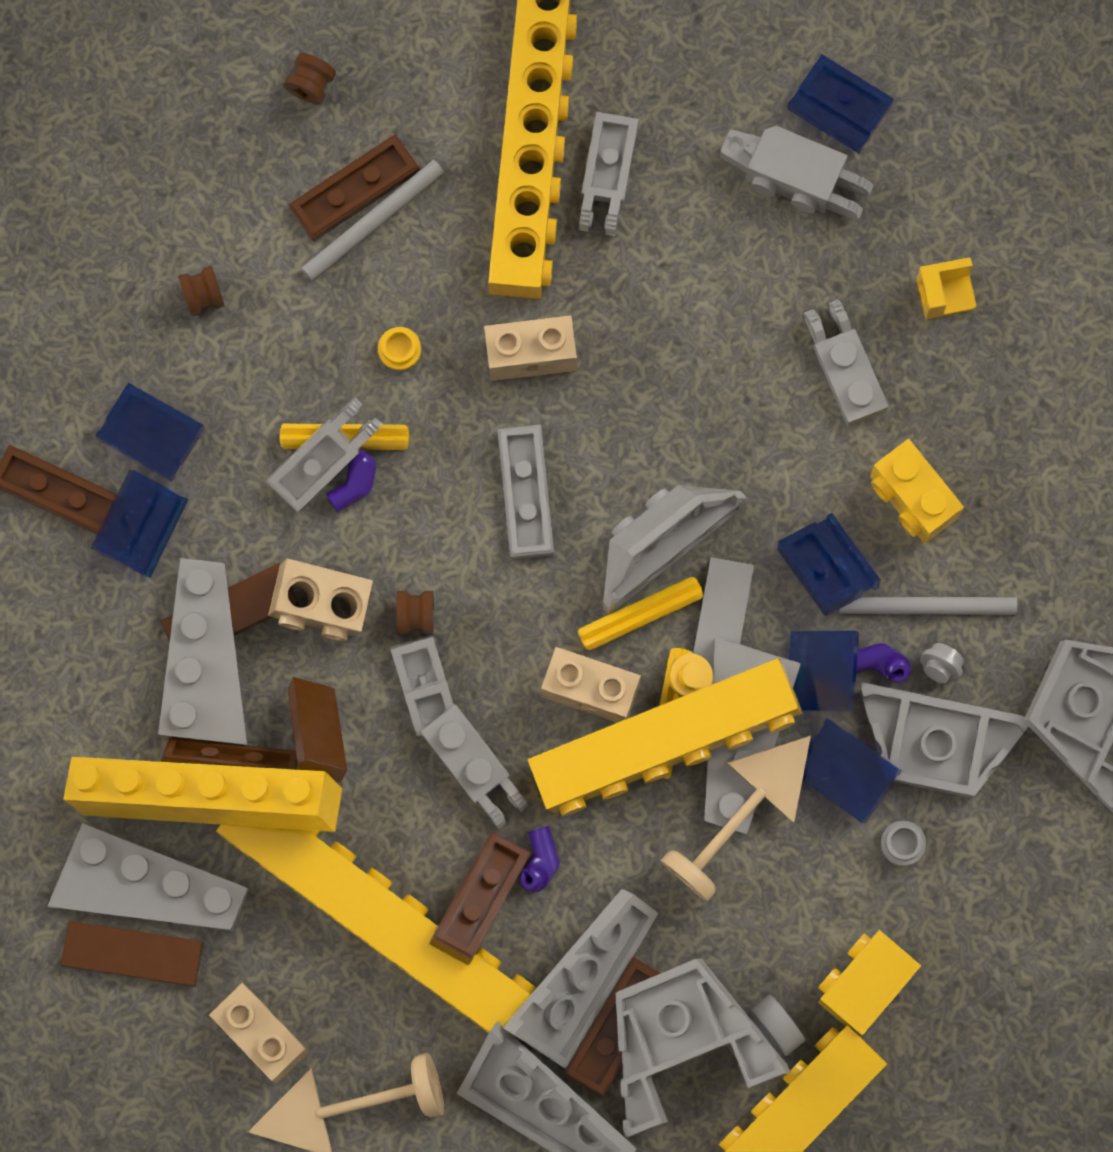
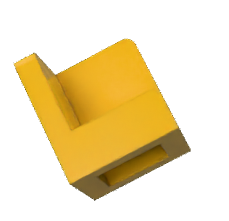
M970 257L920 267L916 280L926 320L973 311L976 308L970 279L973 267Z

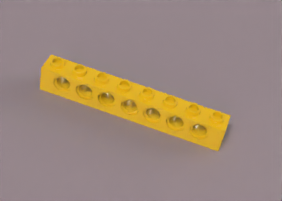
M517 0L488 280L490 295L541 299L542 286L551 287L553 260H545L547 244L555 245L557 219H551L549 216L551 203L559 204L561 178L553 176L555 162L563 163L565 137L558 136L559 121L567 122L569 96L562 95L563 80L571 81L573 69V55H566L567 40L575 41L577 29V15L570 14L571 0H554L559 6L551 11L542 10L537 6L543 0ZM542 39L550 40L555 44L549 51H539L533 45ZM536 80H545L551 84V87L544 92H535L530 89L529 85ZM540 120L547 125V128L540 133H531L525 129V126L530 121ZM528 161H537L543 166L542 170L536 174H526L520 168ZM524 202H533L539 207V210L530 216L521 215L516 209ZM528 243L535 248V251L530 256L523 258L513 254L512 249L517 244Z

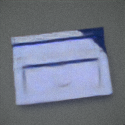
M821 54L799 86L794 97L788 102L787 109L860 154L868 139L871 138L892 107L894 98Z
M128 382L107 415L106 422L101 430H98L95 437L98 441L172 482L177 470L184 464L205 428L198 421Z
M129 470L90 549L128 569L136 571L141 576L151 578L189 499L172 492L171 489L136 470Z
M833 513L827 515L825 520L819 523L815 521L778 541L777 550L824 616L861 598L863 593L871 589L874 591L880 586L881 579Z
M827 718L823 723L822 729L809 743L803 781L858 821L866 824L891 788L890 785L903 770L836 722Z

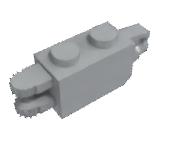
M778 126L765 129L761 137L730 129L720 152V158L746 173V181L752 183L751 187L756 192L769 197L779 194L791 199V204L795 208L806 213H814L817 210L825 214L828 209L850 219H858L863 211L862 207L852 200L835 194L836 187L840 186L865 196H869L873 188L871 181L845 170L848 155Z

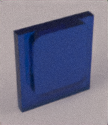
M791 631L788 660L801 663L793 689L802 711H853L859 645L858 631Z

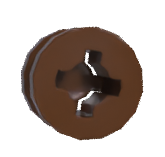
M299 53L294 61L296 69L293 74L286 77L283 86L292 95L309 103L320 105L325 98L324 88L327 83H331L334 80L336 71L328 63L313 55Z
M212 265L204 267L201 273L193 276L188 273L178 276L192 317L199 315L204 308L210 306L215 309L225 307Z
M397 591L396 619L398 635H407L410 631H421L424 635L434 634L433 591H423L420 595H410L407 591Z

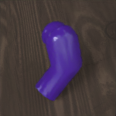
M360 449L359 453L348 463L346 483L326 493L336 512L366 497L372 490L376 464L374 458L364 450Z
M884 643L874 644L844 654L850 675L873 669L892 682L900 683L905 681L911 673L909 660L902 653Z
M549 826L528 832L534 855L521 871L519 883L523 889L529 892H540L545 889L560 865Z

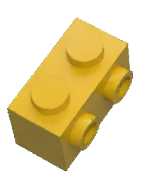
M907 439L873 466L870 475L873 489L884 502L890 501L900 513L898 518L901 524L911 536H918L926 544L959 519L964 506L910 439Z
M880 930L872 939L864 933L847 953L854 959L843 973L835 967L818 987L824 995L817 1003L845 1027L848 1025L859 1037L867 1031L921 967L917 961Z

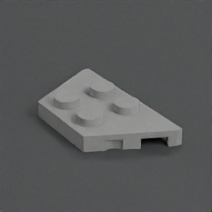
M863 682L860 688L866 716L884 780L973 799L1029 727L1023 721L1025 716Z

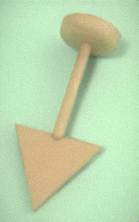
M811 736L728 762L727 764L750 783L756 791L693 863L681 853L672 850L667 852L660 860L662 864L695 894L708 902L714 895L716 888L711 879L701 871L702 868L764 797L794 823Z
M429 1053L417 1055L411 1063L413 1084L321 1107L311 1068L248 1132L312 1152H332L324 1118L416 1095L419 1107L424 1115L430 1118L442 1116L444 1114V1100L435 1064Z

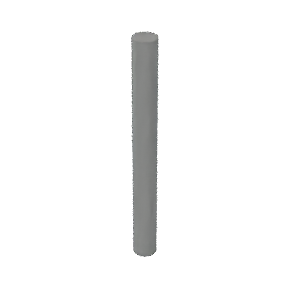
M435 160L429 162L301 268L311 281L316 279L444 173L443 169Z
M839 597V614L1017 615V597Z

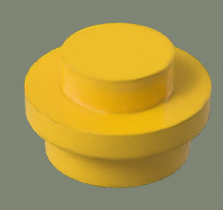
M395 327L389 329L381 336L378 343V354L382 363L388 368L397 371L407 370L418 362L421 356V343L418 336L412 330L405 327Z
M690 653L682 655L673 661L669 669L668 678L674 692L683 697L712 685L713 672L705 658Z

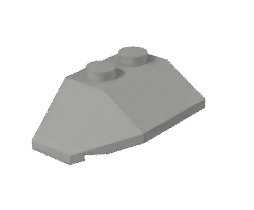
M678 485L670 492L664 488L646 502L645 506L648 510L634 520L632 516H628L617 524L611 531L614 537L609 541L603 610L608 615L615 612L745 507V495L741 491L684 485Z

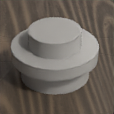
M935 643L931 649L924 650L920 657L925 674L938 683L957 682L963 674L961 668L964 664L963 657L948 645Z
M909 821L892 823L885 829L881 837L882 853L888 861L898 866H909L916 863L923 856L926 849V838L923 831L916 824Z

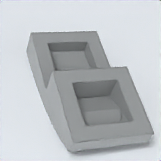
M433 635L390 647L417 736L421 735L420 730L454 705Z

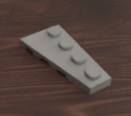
M180 558L158 731L160 736L247 745L225 563Z
M715 637L712 684L779 658L784 664L792 687H794L801 663ZM769 728L751 734L753 741L744 746L728 750L727 745H723L710 751L712 757L708 759L705 822L724 827L756 791L750 783L727 763L774 748L779 731L770 733ZM755 809L736 829V832L747 835Z
M82 823L47 907L233 931L249 889Z
M621 889L505 1024L503 1029L552 1062L567 1069L653 924L658 912L634 894Z
M498 1021L495 1023L457 1092L459 1096L551 1152L636 1151V1148L511 1033L503 1029V1026Z

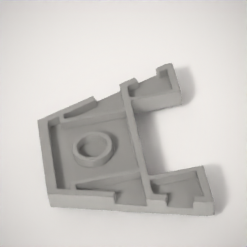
M1063 640L1060 641L1023 721L1113 813V766L1105 762V758L1113 743V647Z
M694 959L616 992L619 1052L622 1051L623 1079L620 1080L621 1097L625 1098L626 1120H623V1132L626 1138L668 1122L653 1084L652 1076L729 1044L732 1045L748 1088L756 1087L790 1073L785 1061L703 959Z

